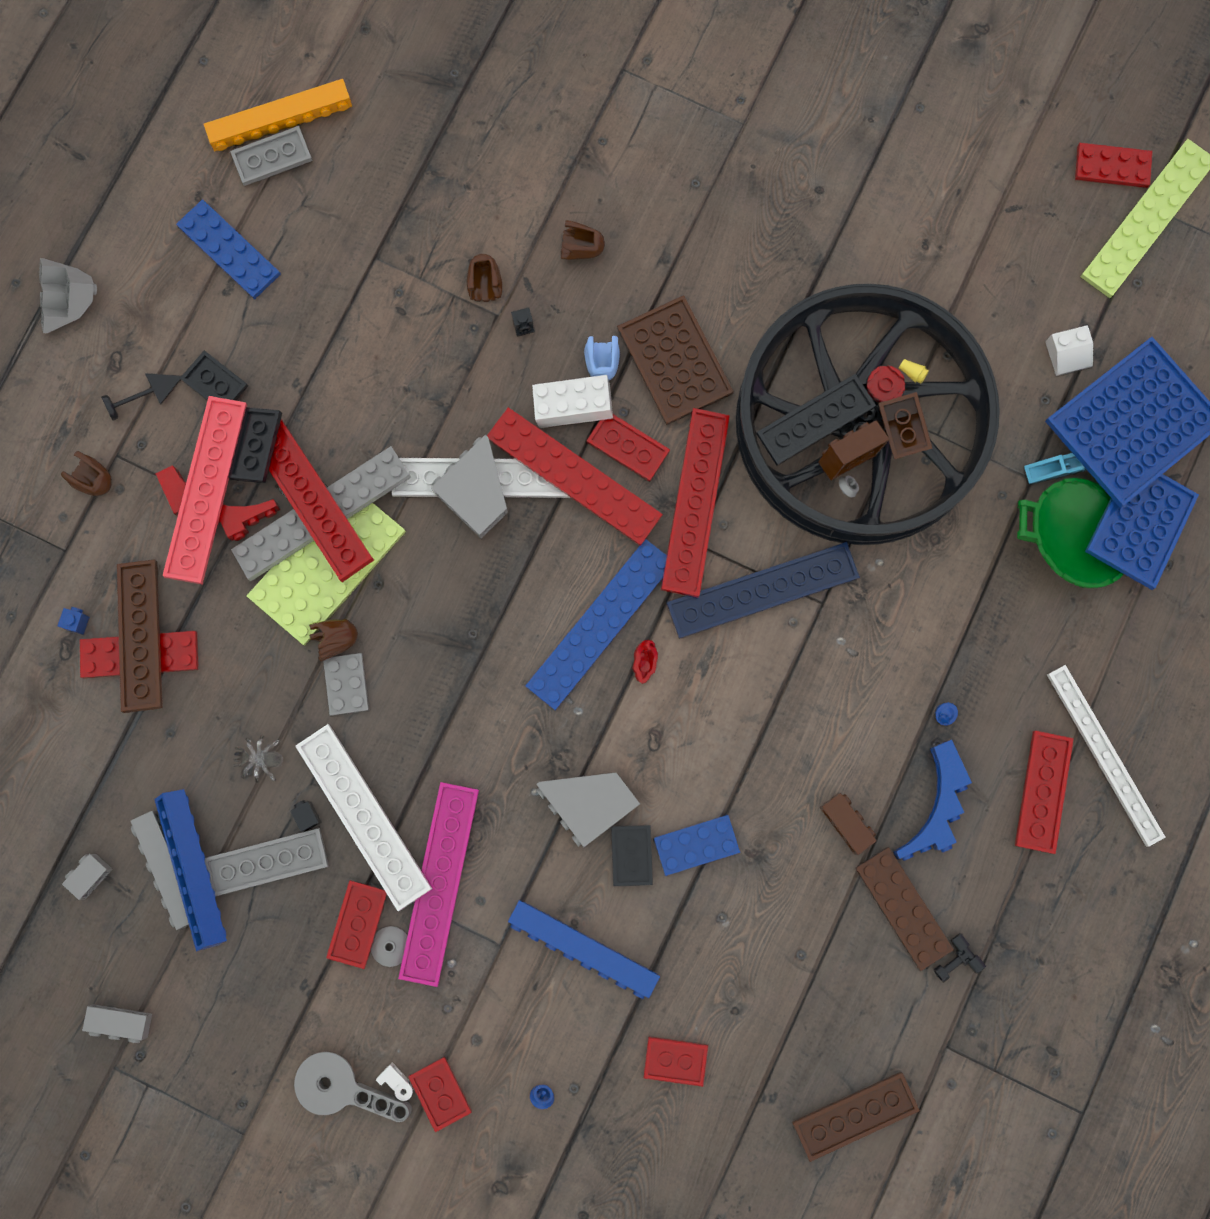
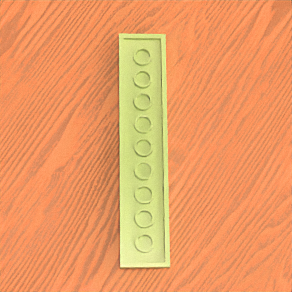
M1187 139L1080 277L1111 298L1210 170V154Z

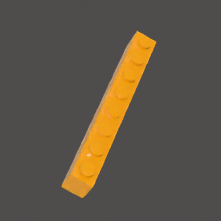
M340 79L204 123V127L214 152L223 151L227 147L241 145L246 141L259 139L267 134H275L279 130L293 128L298 124L308 123L319 117H327L331 113L345 111L353 106L344 80Z

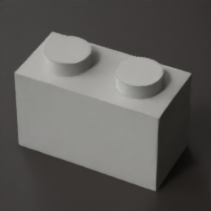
M97 854L84 855L78 862L80 865L75 870H71L65 876L66 880L62 883L78 900L87 899L113 870Z

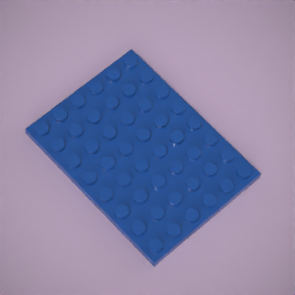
M1151 337L1046 419L1045 422L1121 508L1210 435V401L1158 342Z

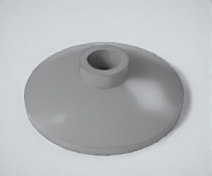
M394 926L380 929L375 934L371 948L372 956L383 966L393 967L401 964L408 935L402 929ZM388 943H391L393 945V949L391 951H388L386 949V945Z

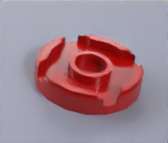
M893 366L877 367L867 379L866 387L868 394L878 403L901 397L905 391L904 375Z

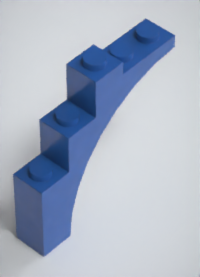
M952 740L930 748L937 773V793L933 809L920 831L905 845L893 851L896 859L902 858L903 861L914 857L913 853L920 850L923 853L932 849L930 845L933 846L934 850L945 852L953 848L952 844L957 843L947 820L949 823L960 819L959 815L964 813L955 790L957 793L968 789L967 785L972 782Z

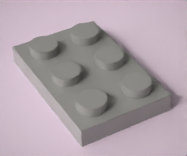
M363 654L336 656L324 660L330 716L369 711Z

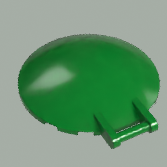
M1067 478L1049 486L1041 494L1037 502L1029 500L1018 501V509L1020 510L1017 539L1036 543L1047 564L1061 578L1083 588H1102L1116 582L1124 575L1085 552L1111 499L1100 485L1086 479ZM1027 511L1033 512V532L1027 531Z

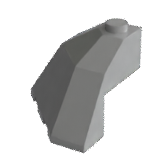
M40 258L39 283L42 288V292H40V307H42L41 327L43 333H49L79 319L93 302V295L97 294V285L93 283L91 276L78 268Z

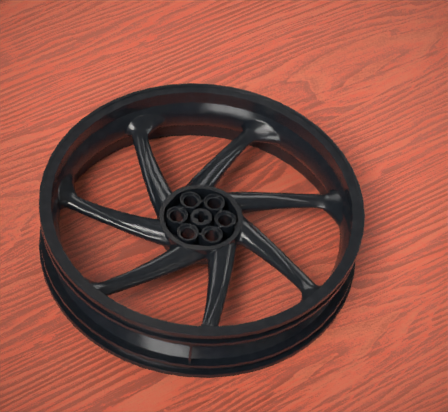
M851 284L824 290L805 298L788 309L768 328L750 357L740 387L736 407V436L742 461L751 481L768 504L783 518L796 527L829 541L847 542V544L878 545L905 539L924 531L949 513L975 486L984 473L996 444L1000 415L999 396L990 363L981 346L970 331L949 311L934 301L903 288L880 284ZM870 312L897 318L894 325L856 372V376L866 391L867 379L871 372L884 364L902 333L910 328H918L937 341L954 359L966 379L965 382H922L921 384L918 382H905V391L902 396L917 392L918 398L959 394L967 398L976 412L974 444L963 471H957L932 441V449L922 451L943 473L945 485L940 498L936 502L909 517L886 523L880 521L892 457L889 441L872 458V483L867 514L847 522L815 511L790 493L792 487L825 472L818 463L821 457L798 471L785 475L767 465L761 453L754 425V405L760 403L784 415L800 407V405L769 394L765 389L763 370L768 360L789 335L801 326L807 328L824 392L841 382L832 364L821 333L822 324L832 314ZM873 400L876 407L867 412V418L862 415L831 435L841 440L848 432L852 430L856 432L864 423L868 422L871 424L874 421H877L886 433L878 402Z

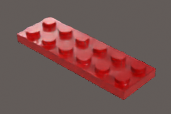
M196 631L160 633L161 673L198 670ZM119 636L80 639V678L120 676Z
M1033 731L1015 840L1016 847L1056 854L1074 738Z

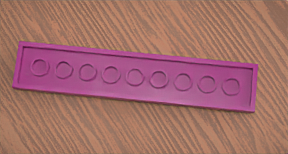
M440 782L421 870L431 885L432 890L415 900L398 978L400 980L435 987L439 985L479 794L477 789Z

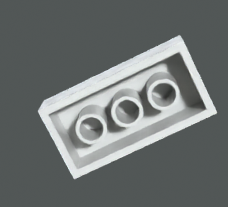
M607 375L532 385L535 420L539 428L613 419L610 383Z

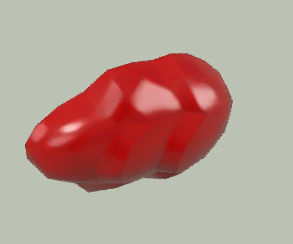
M652 640L642 641L634 652L632 669L636 680L642 684L646 683L656 670L658 653Z

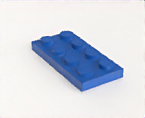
M729 815L654 838L665 876L740 853Z

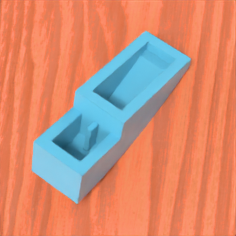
M1073 453L1063 456L1058 455L1024 466L1029 484L1087 471Z

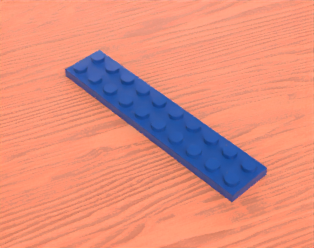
M645 539L643 544L637 548L525 687L556 711L663 579L667 555Z

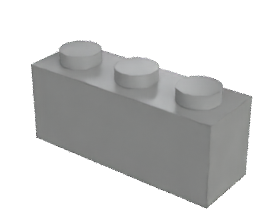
M93 1004L87 1006L82 1031L89 1032L88 1035L100 1037L101 1034L109 1035V1039L120 1040L123 1037L128 1038V1042L140 1043V1041L148 1038L152 1013Z

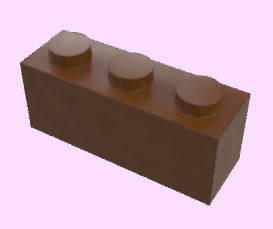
M838 793L819 808L854 855H859L877 841L874 838L876 834L870 826L866 827L862 822L864 818L858 810L854 811L850 806L852 802L848 796Z

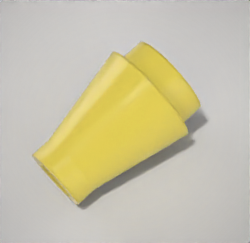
M906 359L899 366V369L915 383L921 384L929 372L926 366Z

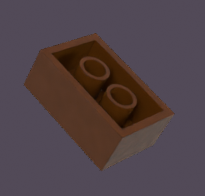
M877 421L871 424L866 422L858 428V431L854 432L852 430L845 434L843 439H835L828 444L829 448L822 453L823 456L818 463L831 481L875 457L890 440Z

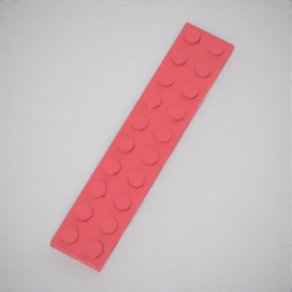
M213 396L208 397L162 575L164 578L203 585L229 481L228 476L247 407L246 402Z

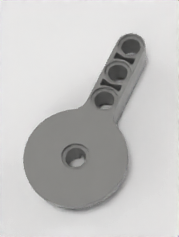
M319 1052L308 1057L300 1065L295 1076V1093L300 1104L309 1112L317 1115L334 1114L346 1105H355L396 1122H403L412 1113V1106L408 1101H400L396 1096L362 1083H357L349 1062L333 1052ZM322 1078H329L331 1086H324ZM360 1092L367 1093V1102L360 1099ZM379 1099H384L387 1102L386 1109L379 1107ZM398 1106L405 1108V1116H400L397 1113Z

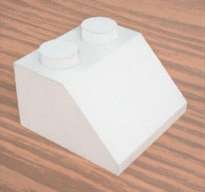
M1088 325L1052 334L1045 341L1056 376L1093 366V340Z

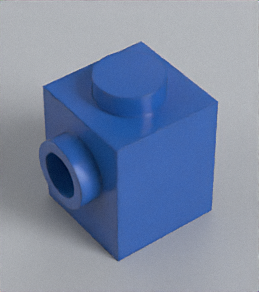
M71 607V610L63 608L57 626L84 635L90 617L82 614L83 610L75 607Z

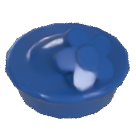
M949 702L940 704L935 711L937 722L944 726L952 724L958 716L957 707Z
M537 1085L530 1092V1101L538 1109H547L554 1102V1094L548 1086Z

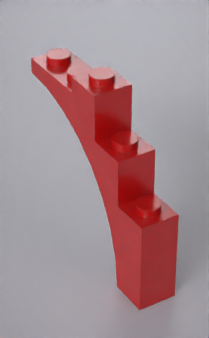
M172 465L155 474L173 513L178 517L186 482L179 471ZM274 499L251 506L222 505L218 523L221 522L227 537L231 541H239L249 533L246 526H254L260 522V519L273 517L281 509Z

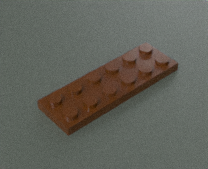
M889 847L855 867L919 971L924 970L954 950Z
M899 1072L799 1118L792 1123L808 1160L811 1162L920 1110L903 1073Z

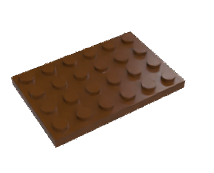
M684 295L617 326L666 425L691 414L693 408L702 409L734 393Z

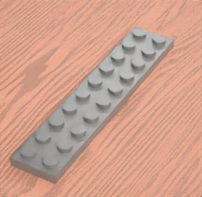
M392 446L328 486L327 489L348 519L410 479L411 476ZM293 509L232 548L231 551L247 579L252 581L314 540Z

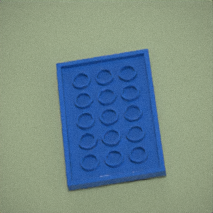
M1162 474L1121 508L1111 498L1085 552L1151 590L1155 589L1199 494Z

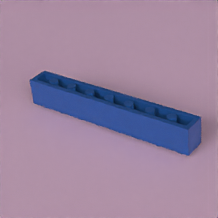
M184 789L162 793L154 800L196 951L218 946L227 941L226 930L221 922V912L217 907L215 891L210 883V873L205 865V855L201 851L200 838L194 826V816L190 812L188 796L185 794Z
M522 900L518 901L508 920L511 923L510 927L518 932H521V930L529 933L528 937L538 942L540 939L546 942L545 946L553 951H556V949L564 952L563 956L573 961L575 958L581 961L580 965L588 970H591V968L599 971V976L606 980L609 977L616 980L615 984L625 990L627 987L633 989V994L641 999H644V997L650 998L660 978L659 974Z

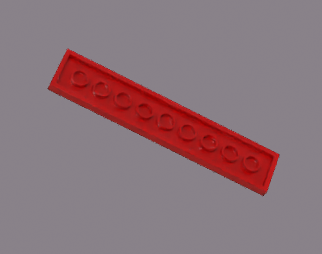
M509 407L487 435L491 443L640 546L663 516L655 508Z
M697 408L692 410L661 585L662 591L697 598L700 595L730 415Z
M281 419L269 471L339 580L344 582L373 562L374 559Z

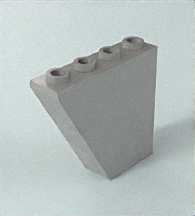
M486 435L482 438H477L473 443V447L469 451L465 450L460 455V460L456 464L452 463L448 466L446 473L442 477H437L431 487L433 493L480 539L508 513L489 438Z
M617 773L542 781L536 784L539 787L536 791L541 798H547L551 803L548 807L553 814L556 815L558 813L561 816L562 820L559 822L565 830L570 829L573 832L574 836L571 838L578 847L581 844L583 847L587 846L640 805Z

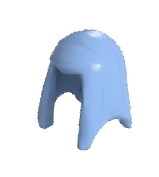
M612 336V342L607 344L594 343V337H588L584 355L591 377L607 375L608 380H611L615 376L620 358L617 336Z

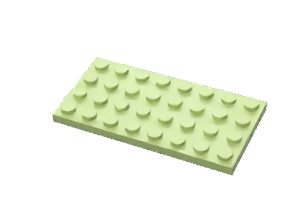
M374 503L348 518V521L373 557V562L344 582H341L315 541L272 567L247 595L250 600L304 646L310 641L309 635L317 633L319 628L310 630L309 624L327 621L406 532Z

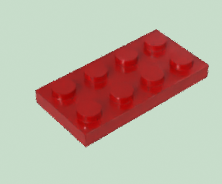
M1079 143L1077 146L1075 180L1148 188L1151 179L1152 151Z
M614 414L613 419L600 420L586 441L589 445L649 482L670 452L669 448Z
M349 880L327 953V959L361 969L366 968L387 897L384 889Z

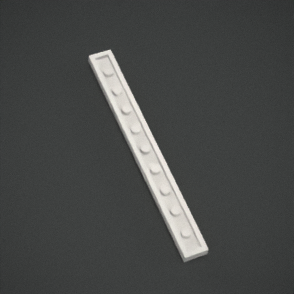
M1066 665L1047 674L1145 846L1149 847L1164 839L1165 835Z

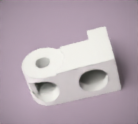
M393 1062L376 1078L380 1085L386 1082L395 1091V1096L400 1101H407L414 1092L410 1080Z

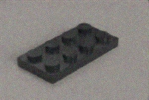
M246 407L228 476L230 480L266 483L282 417L280 410Z

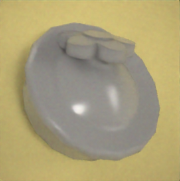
M849 475L840 477L839 486L842 492L848 497H855L859 491L857 481Z

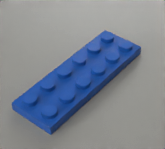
M203 199L176 224L180 230L254 300L281 275L267 259Z

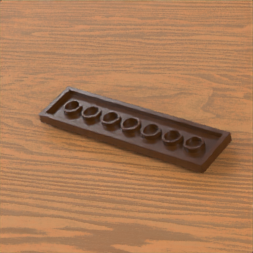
M153 559L117 564L121 712L129 713L161 709L163 705L157 561Z

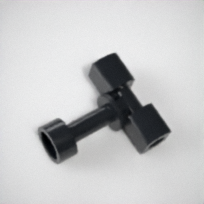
M959 933L950 940L958 950L955 953L957 957L944 967L939 965L933 970L944 983L950 978L948 974L960 964L965 966L968 964L976 974L982 971L986 965L978 955L972 953L968 947L970 944Z

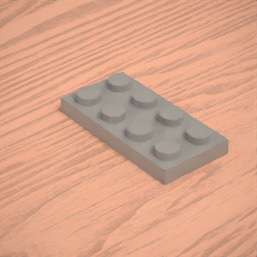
M299 126L230 151L244 186L313 161Z

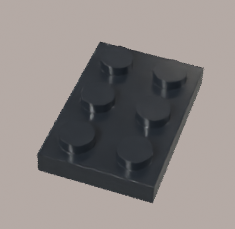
M205 350L180 377L185 384L207 401L209 396L236 401L248 387L247 383Z
M651 825L611 827L613 886L653 885Z

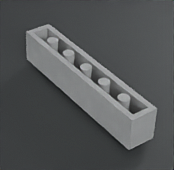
M150 811L131 820V831L139 840L138 848L147 859L146 867L155 878L153 883L156 890L160 891L163 897L161 898V903L165 909H168L171 926L175 927L176 930L183 929L189 926L159 814L158 811Z

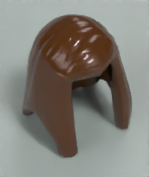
M565 221V227L569 229L563 231L561 259H591L603 252L605 241L601 232L577 222Z
M487 254L476 255L470 261L466 280L470 300L489 302L490 300L494 301L495 298H501L502 279L495 259Z
M76 451L74 456L80 459L79 465L72 472V475L62 471L61 476L72 488L92 496L106 494L112 485L110 473L95 458Z
M335 619L309 624L310 630L319 628L322 631L309 635L311 640L320 642L318 644V659L320 661L327 660L346 651L357 640V629L347 619Z

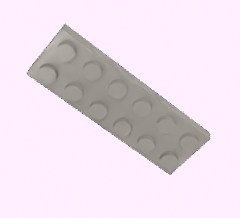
M320 828L205 858V865L210 873V883L216 896L329 867Z

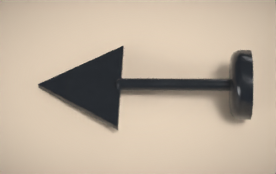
M145 373L152 388L116 403H112L108 395H103L101 398L112 421L118 419L116 407L152 392L155 393L161 405L181 380V376Z

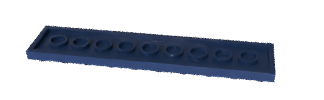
M845 542L701 590L698 598L684 596L669 601L666 604L678 638L681 639L857 580L860 576L848 544Z

